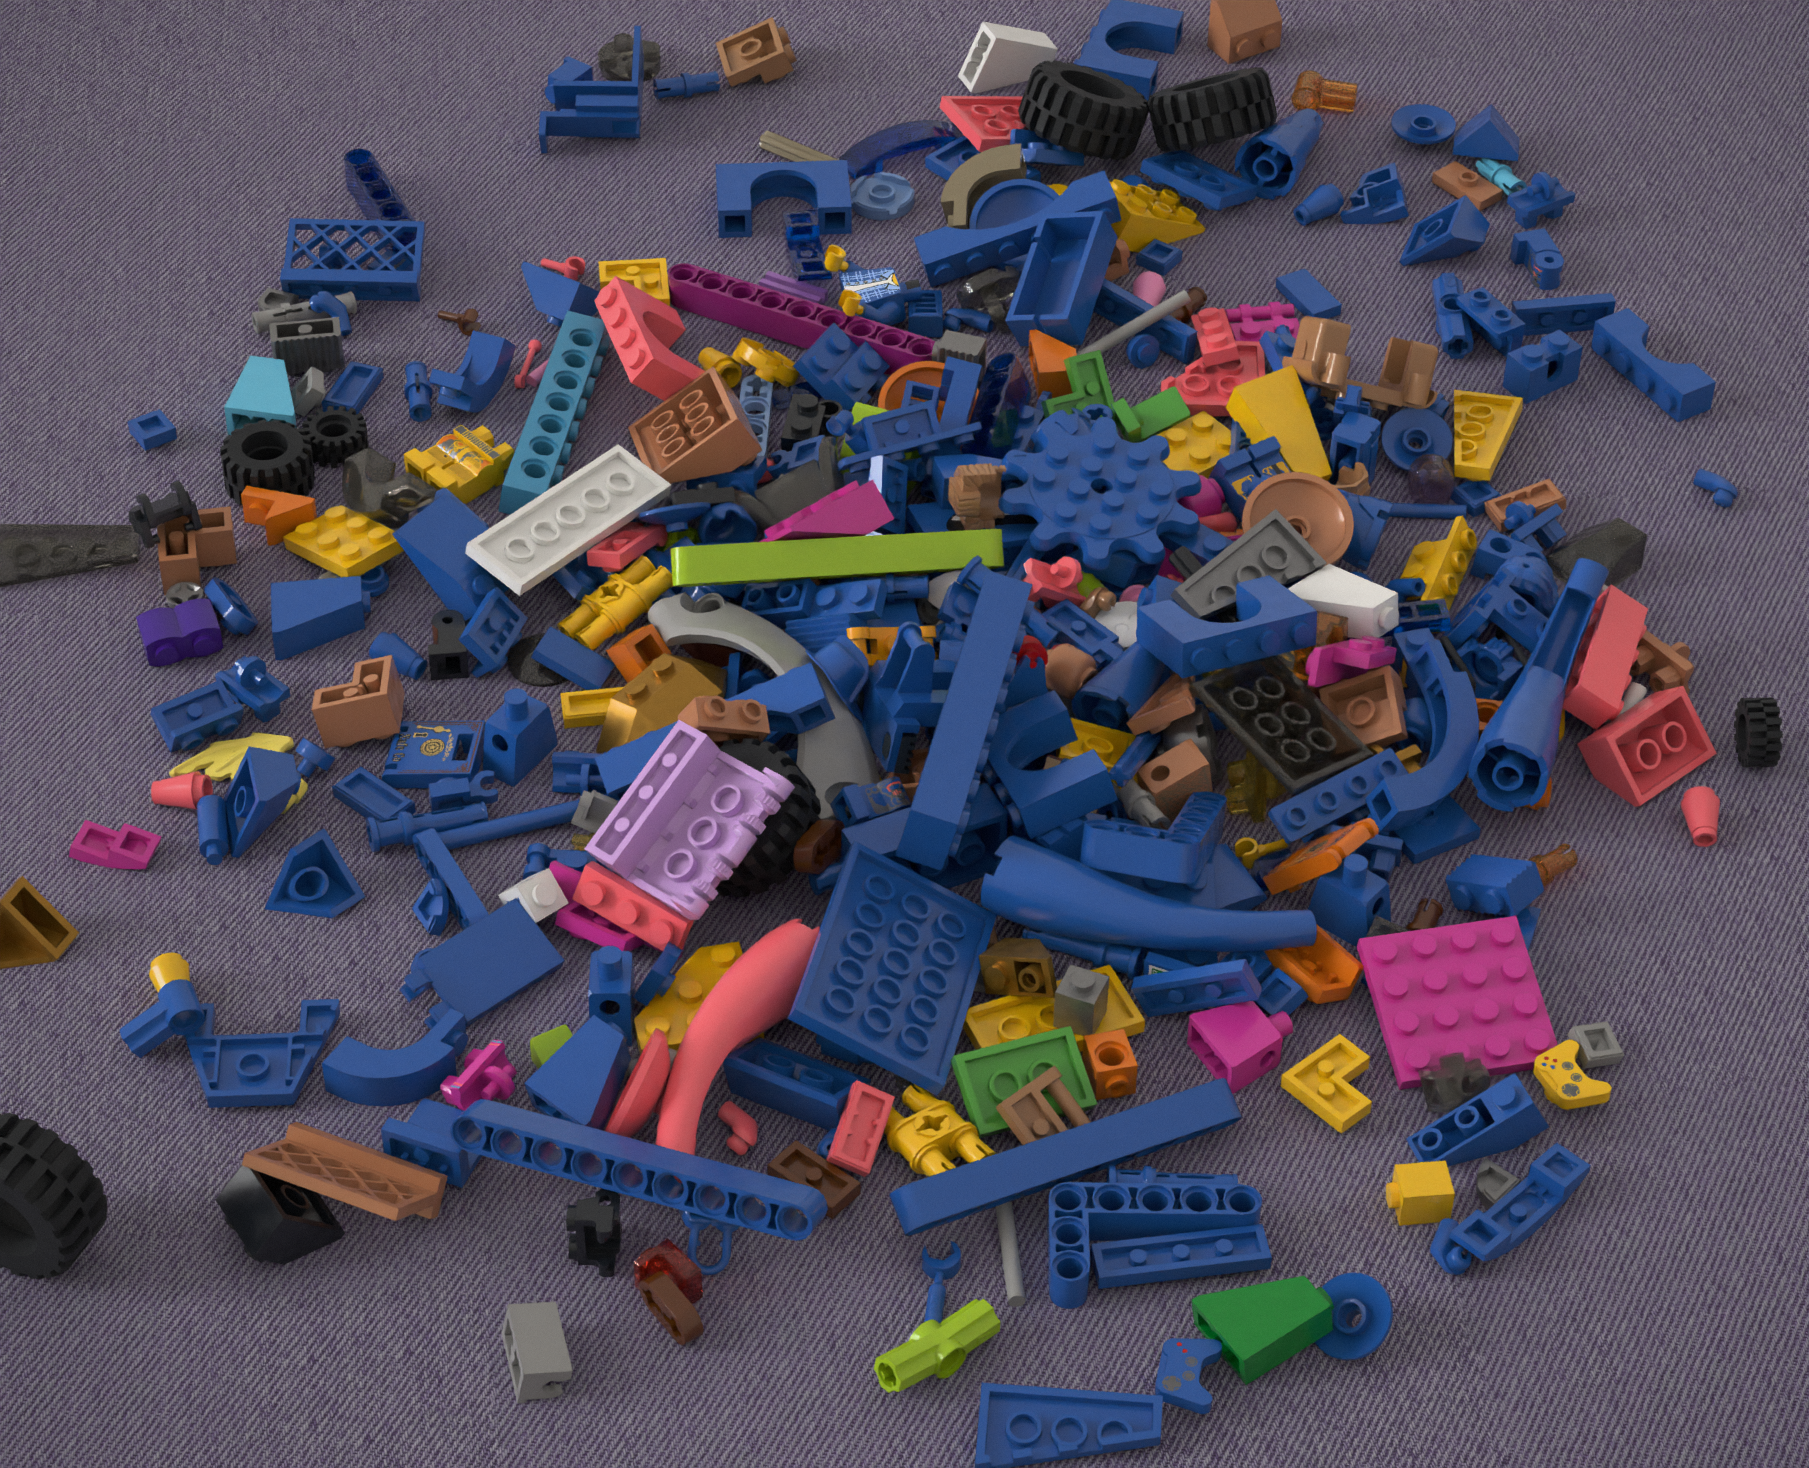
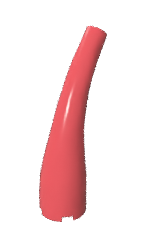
M792 919L765 934L737 959L705 998L691 1021L674 1058L662 1100L656 1145L695 1155L698 1121L712 1080L728 1054L789 1017L820 929L819 926L812 930L806 925L801 924L802 919ZM674 1176V1178L682 1184V1181L678 1177Z

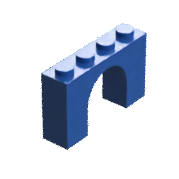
M1111 0L1106 10H1101L1098 25H1093L1089 42H1084L1080 59H1075L1074 64L1092 68L1094 71L1103 72L1114 79L1123 81L1127 86L1135 88L1137 93H1141L1148 102L1149 96L1153 95L1157 89L1159 62L1123 55L1116 51L1126 48H1141L1174 55L1182 40L1184 12L1125 0Z
M847 160L716 164L719 238L752 237V210L759 203L775 197H793L809 203L817 214L818 235L852 234V205Z
M1268 575L1237 583L1236 618L1240 622L1215 623L1193 617L1171 599L1137 607V642L1181 678H1186L1316 645L1317 610Z
M1055 690L999 715L992 742H989V754L983 769V775L990 787L993 786L1003 807L1006 806L1007 813L1014 827L1022 826L1029 839L1118 800L1108 770L1094 749L1048 769L1039 771L1023 770L1038 757L1078 740L1068 710Z

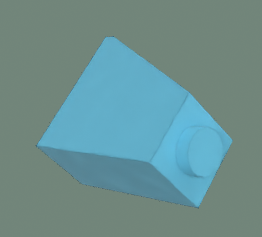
M250 355L224 406L228 435H231V432L237 428H243L245 424H254L261 420H266V422L279 420L284 424L289 422L294 424L296 428L295 411L284 360Z

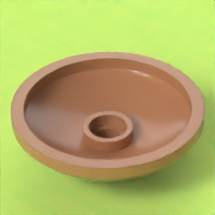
M1281 473L1261 482L1249 495L1242 515L1243 534L1277 509L1327 562L1326 565H1334L1347 551L1354 529L1352 511L1342 493L1328 481L1308 473Z

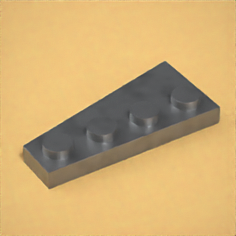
M1275 509L1175 588L1170 596L1190 615L1204 620L1236 606V585L1239 582L1270 575L1284 586L1318 571L1327 562Z

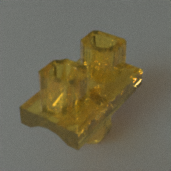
M1258 745L1247 747L1246 759L1228 762L1227 774L1232 788L1225 790L1226 804L1230 814L1250 812L1254 823L1265 821L1267 797L1274 799L1288 791L1290 786V776L1287 771L1280 768L1277 764H1270L1268 767L1261 765L1259 762L1260 749Z

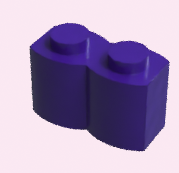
M193 599L183 602L174 608H156L136 617L140 638L149 666L171 665L186 657H204L224 648L220 627L210 599Z

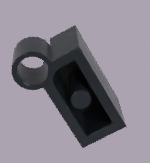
M793 394L781 436V450L786 452L792 451L794 443L825 435L827 439L837 438L838 436L832 435L827 430L826 423L831 416H837L842 411L841 404L834 400L818 402V398L811 394Z

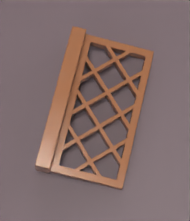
M299 1122L288 1125L285 1139L244 1153L242 1166L394 1221L412 1214L428 1219L437 1217L448 1177L445 1174Z

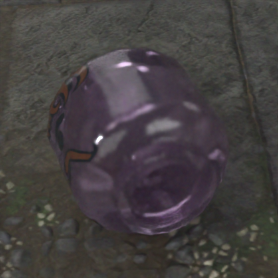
M1426 454L1416 458L1409 467L1407 473L1408 490L1414 501L1419 504H1443L1452 496L1455 488L1454 474L1448 460L1440 455Z

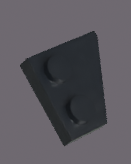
M718 482L697 485V489L671 493L665 501V507L697 502H708L712 507L719 503L735 502L734 487L719 488Z

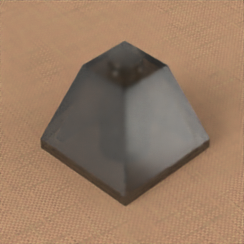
M1618 517L1583 529L1545 557L1552 568L1553 575L1567 583L1577 559L1586 558L1606 567L1609 574L1604 584L1608 587L1611 584L1616 587L1642 568L1647 534Z

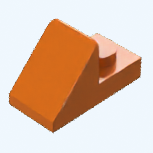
M247 485L241 493L244 521L265 526L267 544L269 546L284 542L283 537L293 532L297 526L317 518L315 498Z

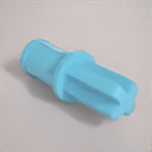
M1490 158L1477 160L1476 167H1478V172L1487 178L1489 182L1501 188L1506 195L1520 191L1517 186L1522 189L1527 188L1526 183L1517 178L1509 166L1501 165L1496 160Z

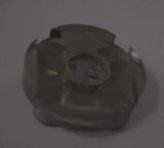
M621 33L615 35L614 41L605 44L598 52V68H601L602 76L609 81H632L634 38L630 34ZM642 40L644 55L643 82L655 77L661 69L659 44Z

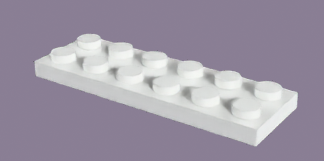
M618 444L469 541L465 554L520 596L638 517L639 513L647 511L669 496L672 485Z

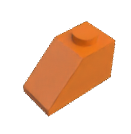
M1035 329L1029 330L1028 359L1037 399H1039L1043 391L1052 392V398L1073 393L1064 359L1077 356L1076 349Z
M653 624L632 631L606 650L627 683L632 681L653 660L660 657L663 653L673 655Z

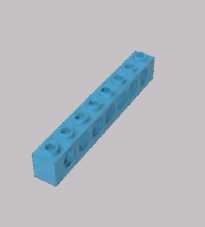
M567 310L503 482L499 512L511 515L562 481L565 466H562L561 463L568 464L573 445L569 441L576 442L580 428V422L577 419H584L588 400L584 398L591 399L596 381V378H592V376L599 377L603 363V357L600 355L606 356L611 338L605 335L606 327L602 319Z

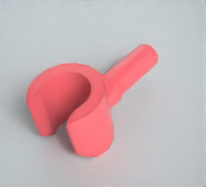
M569 257L565 263L546 258L541 260V266L564 273V277L575 281L578 279V274L582 275L585 271V261L580 257Z

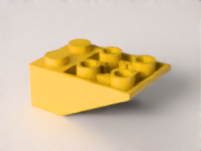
M1119 179L1109 181L1116 195L1121 215V221L1112 223L1111 226L1118 239H1123L1126 242L1129 251L1139 253L1154 239L1168 244L1204 233L1206 228L1196 219L1197 214L1185 207L1179 201L1180 197L1175 192L1168 189L1157 191L1143 184L1132 186Z

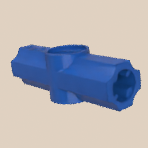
M1442 273L1440 277L1432 281V294L1437 316L1435 330L1440 335L1443 352L1447 353L1451 359H1463L1466 354L1473 351V337L1468 314L1456 304L1457 297L1464 294L1462 280L1458 279L1454 273Z

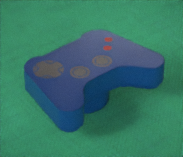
M1171 1338L1165 1341L1155 1383V1395L1163 1396V1402L1199 1414L1209 1413L1212 1408V1395L1201 1386L1199 1380L1201 1371L1205 1366L1220 1360L1222 1354L1221 1342L1216 1339Z

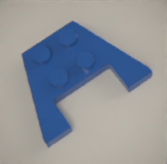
M339 999L301 1000L300 1027L298 1032L214 1035L216 1016L214 1003H201L205 1015L203 1026L192 1034L183 1036L208 1107L294 1105L340 1016Z

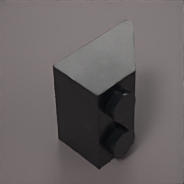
M241 1166L216 1198V1202L225 1214L224 1219L226 1223L237 1232L244 1243V1251L258 1262L269 1261L285 1265L340 1240L345 1234L319 1193L245 1166Z

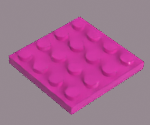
M1516 916L1359 938L1357 950L1363 964L1364 974L1399 1090L1533 1070L1536 1057L1558 1045Z

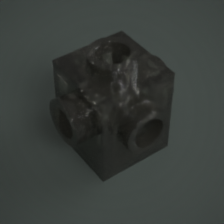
M1463 1052L1443 1055L1438 1058L1440 1064L1418 1070L1428 1111L1445 1113L1452 1111L1490 1087L1489 1073L1486 1067L1481 1064L1480 1058L1464 1057Z

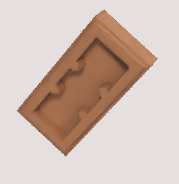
M1457 161L1433 172L1432 183L1458 199L1466 195L1479 211L1502 200L1503 190Z
M1550 478L1484 502L1486 514L1500 532L1509 530L1504 525V521L1507 519L1505 515L1506 508L1515 501H1521L1526 505L1532 504L1536 509V513L1533 514L1534 518L1556 503L1562 510L1566 509V498Z

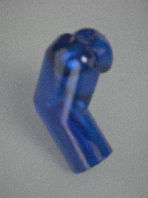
M1284 848L1254 860L1250 875L1263 892L1269 891L1262 878L1292 854L1289 849Z

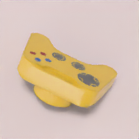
M1570 1039L1542 1053L1535 1059L1533 1073L1544 1087L1546 1098L1565 1110L1606 1103L1610 1099V1084L1590 1079L1583 1073L1575 1062L1578 1056L1579 1044Z

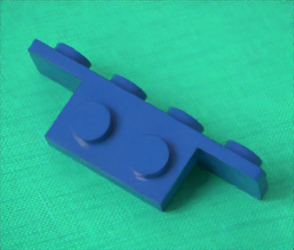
M932 400L864 417L861 423L870 451L843 458L837 463L839 471L849 469L850 474H855L870 469L871 457L884 455L899 462L906 459L905 453L918 450L920 456L940 450L939 444L952 441L953 446H959L974 441L973 435L977 434L982 427L980 422L941 432Z
M1388 748L1273 807L1268 812V816L1287 844H1292L1300 839L1305 844L1331 833L1332 825L1342 826L1348 822L1351 825V821L1358 822L1368 818L1370 811L1365 798L1382 779L1403 776L1409 773L1393 749Z

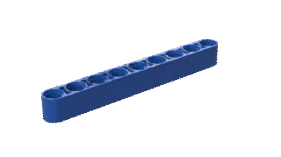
M1221 1078L909 1183L891 1192L889 1197L905 1236H911L1052 1188L1059 1183L1069 1182L1107 1169L1108 1164L1116 1166L1221 1130L1238 1122L1243 1117L1226 1078Z
M480 1099L473 1102L452 1122L450 1128L454 1143L467 1152L789 1240L800 1241L806 1239L825 1217L828 1210L824 1195L819 1190L807 1185L491 1100ZM594 1155H596V1156L601 1160V1162L598 1161V1160L594 1157ZM633 1165L637 1166L642 1173L638 1172ZM674 1176L678 1177L682 1181V1184L679 1183L674 1178ZM715 1187L719 1188L724 1195L719 1194L715 1190ZM755 1198L761 1200L765 1207L760 1205ZM796 1209L802 1211L807 1218L801 1216Z

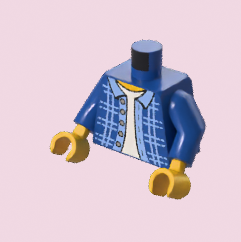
M834 244L829 245L824 255V263L829 271L837 272L841 270L839 280L842 294L838 304L846 315H856L890 326L906 319L905 302L922 299L918 279L899 283L894 268L863 269L850 260L847 262L843 261L846 256L844 249Z

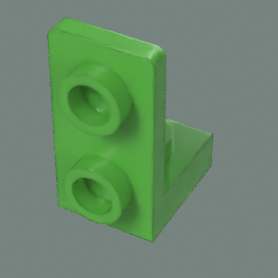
M1171 387L1131 408L1124 398L1111 404L1113 421L1123 439L1132 443L1143 442L1151 436L1157 435L1190 418V411L1176 387Z

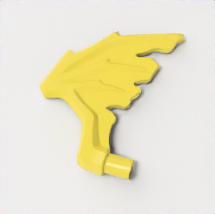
M256 732L246 738L214 742L206 750L174 767L169 774L171 777L206 768L205 775H209L211 780L222 781L231 777L232 782L249 746L285 753L294 747V742L289 736ZM302 778L297 794H292L285 810L281 814H285L294 803L298 804L306 793L308 784Z

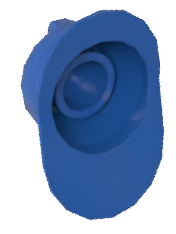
M846 636L838 637L814 654L805 649L809 657L824 671L848 709L857 719L864 721V716L855 701L869 677L868 659L864 653Z

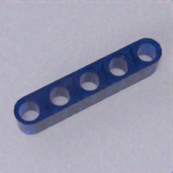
M361 148L345 153L346 185L367 220L415 221L373 153ZM375 232L379 240L384 237L380 232ZM404 232L396 239L406 247L416 239L417 233ZM391 243L384 247L386 251L389 249L396 253L399 252Z
M1002 353L989 362L969 423L980 422L982 429L973 435L974 441L962 445L961 451L963 454L1003 459L1011 450L1030 387V382L1015 353Z

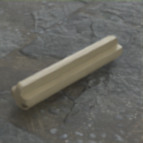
M765 131L759 138L761 149L792 162L839 160L771 131Z

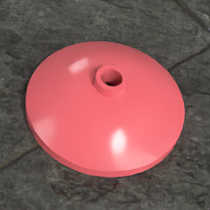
M655 1028L618 1099L604 1131L630 1138L642 1129L653 1112L660 1115L671 1067L668 1040L664 1031Z

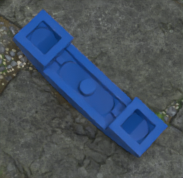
M1556 1142L1530 1165L1529 1174L1523 1181L1485 1213L1478 1209L1450 1232L1449 1238L1482 1261H1489L1506 1254L1536 1232L1566 1202L1587 1176L1591 1165Z

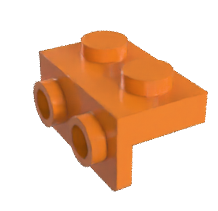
M1317 924L1316 941L1313 946L1265 950L1275 970L1279 968L1298 983L1309 996L1307 1000L1316 1004L1348 999L1363 971V964Z

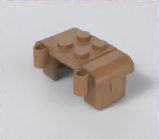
M1312 316L1303 317L1300 322L1292 357L1284 356L1282 361L1283 368L1293 365L1300 382L1322 389L1320 396L1336 400L1337 397H1346L1347 385L1362 387L1361 401L1370 402L1371 408L1387 411L1389 404L1425 409L1430 407L1437 398V392L1430 390L1439 353L1436 346L1414 340L1407 341L1391 337L1378 386L1346 379L1351 357L1345 356L1351 326L1330 319Z

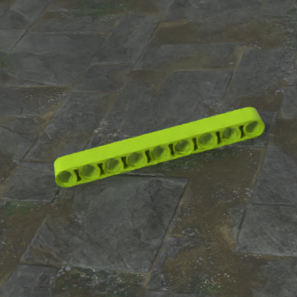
M1002 529L699 545L670 549L673 587L781 582L807 578L816 580L885 576L887 573L902 575L963 570L977 555L983 559L982 564L988 569L1004 567Z

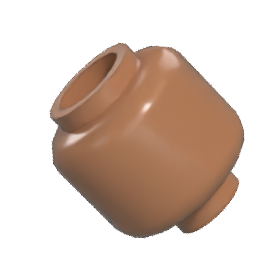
M1065 643L1059 645L1054 650L1050 649L1047 651L1048 663L1045 668L1046 687L1052 691L1055 690L1056 693L1067 699L1073 700L1076 692L1099 673L1096 670L1095 659L1071 644Z

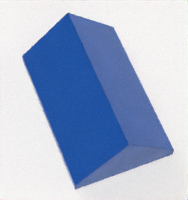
M760 1037L728 1054L723 1062L731 1093L829 1131L832 1128L838 1127L852 1084L856 1080L869 1086L871 1083V1079Z

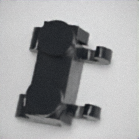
M178 480L170 483L172 491L175 490V492L169 493L157 501L150 502L145 493L137 495L136 500L141 505L134 506L128 511V519L133 525L134 532L141 536L143 544L147 549L160 543L159 536L157 534L152 536L150 529L181 516H186L189 519V522L183 524L186 532L202 529L196 503L190 499L189 492L185 491L182 483Z
M601 1189L595 1193L596 1197L582 1200L577 1199V1205H568L567 1231H576V1233H570L569 1259H577L578 1265L599 1267L600 1276L612 1277L615 1272L616 1255L620 1252L622 1241L620 1195L617 1192ZM604 1201L611 1202V1204L608 1206L600 1205V1203Z

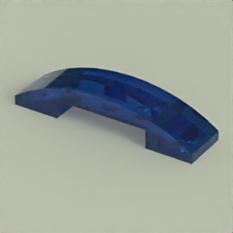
M917 120L901 123L866 137L842 154L839 160H847L849 175L853 179H858L864 175L868 176L882 172L883 160L931 146L938 150L963 136V133L955 124L939 120Z
M816 210L782 211L787 253L795 281L832 280V271L827 270L824 263L825 256L820 241L819 221Z

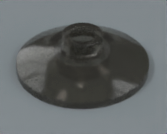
M545 633L534 634L521 639L508 653V669L522 683L537 687H550L569 681L567 678L531 658Z

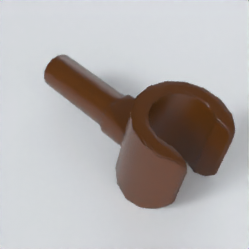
M473 308L466 310L464 314L443 310L438 312L439 319L458 323L460 331L467 336H471L473 330L478 331L481 327L479 322H475L479 315Z

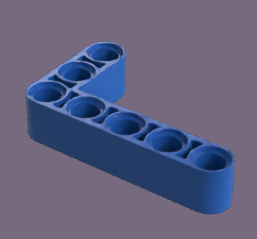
M1208 791L1192 793L1168 831L1102 819L1086 820L1084 822L1080 862L1094 869L1174 883H1192L1196 881L1222 837L1227 797Z
M1064 1182L1055 1185L1049 1193L1047 1217L1048 1289L1051 1301L1061 1308L1073 1309L1083 1305L1087 1300L1090 1274L1089 1241H1119L1260 1224L1261 1194L1255 1188L1243 1184Z

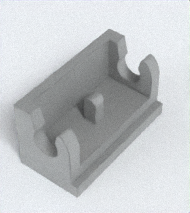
M556 1302L508 1304L501 1334L517 1403H526L527 1400L547 1399L562 1395L561 1385H545L550 1381L560 1382L569 1380L573 1372Z

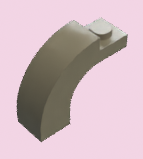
M1021 143L985 150L965 161L953 172L946 182L941 195V205L948 227L969 229L972 210L976 202L987 190L1004 181L1026 179L1027 165Z

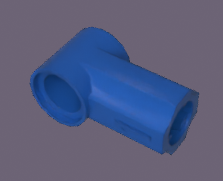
M178 979L165 984L159 990V1002L119 1029L123 1041L128 1045L132 1053L141 1058L172 1035L192 1034L203 1026L205 1015L195 987L190 981Z

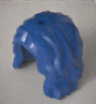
M1515 555L1509 558L1500 566L1497 573L1505 566L1516 575L1509 587L1549 619L1559 600L1558 586L1554 580L1552 568L1544 560L1534 556Z

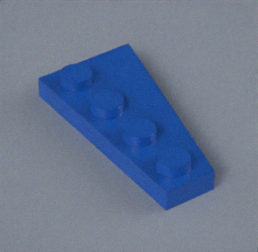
M981 1382L975 1468H1011L1158 1446L1161 1440L1163 1396Z

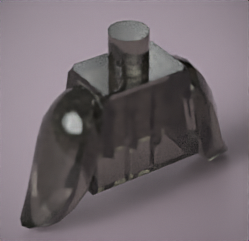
M838 436L823 437L818 453L819 467L816 460L813 459L754 492L756 498L744 491L734 489L736 501L732 503L741 505L755 521L757 531L761 535L765 536L764 530L845 486L843 471H839L837 466L839 462L837 452Z

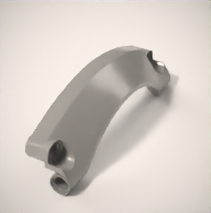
M684 592L669 598L660 599L651 606L647 618L654 625L667 646L709 643L732 647L761 660L777 676L783 675L795 667L812 663L836 719L798 734L796 765L816 789L815 795L820 799L821 812L818 815L820 819L837 820L830 804L843 787L854 784L860 787L880 782L874 754L860 720L854 716L842 701L824 671L805 652V648L794 638L766 619L725 601L717 593H708L694 602ZM846 806V815L849 819H851L852 815L848 809V806Z

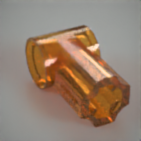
M1306 70L1297 77L1291 97L1292 103L1298 110L1306 108L1315 110L1317 107L1354 112L1358 84L1323 79L1322 75L1318 72Z

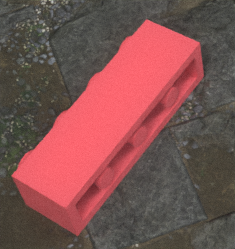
M1612 584L1596 601L1574 661L1563 703V709L1595 730L1608 719L1613 721L1623 709L1624 701L1621 700L1622 695L1632 679V676L1629 675L1630 668L1638 658L1639 650L1636 648L1647 629L1644 621L1648 608Z

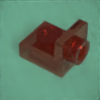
M668 1238L654 1248L646 1249L634 1261L635 1287L639 1291L640 1281L662 1271L673 1281L691 1304H694L703 1297L701 1269Z

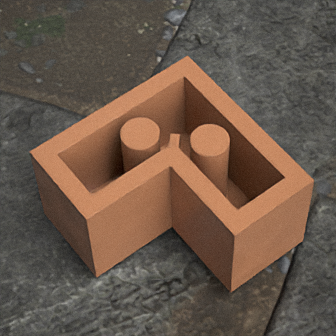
M230 506L198 510L202 529L197 531H185L183 524L189 522L186 516H181L158 525L157 535L160 539V543H158V556L164 595H166L167 590L171 586L181 582H193L201 586L200 567L237 564Z
M392 655L356 662L352 682L315 690L312 712L325 748L334 746L348 747L358 741L372 738L386 739L393 734L400 733L405 692Z

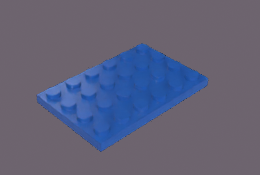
M854 841L847 850L788 1019L938 1095L945 1086L951 1067L950 1060L955 1054L981 969L979 955L987 949L997 915Z

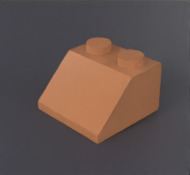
M1211 0L1207 46L1225 62L1230 64L1280 47L1282 18L1275 0Z

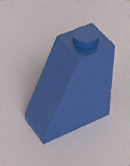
M361 576L271 583L272 637L275 659H287L364 629V613H371L370 590L362 591Z
M593 1015L524 1083L532 1106L544 1115L603 1131L631 1061L626 1044L628 1038L625 1032L615 1023L609 1022L606 1024Z

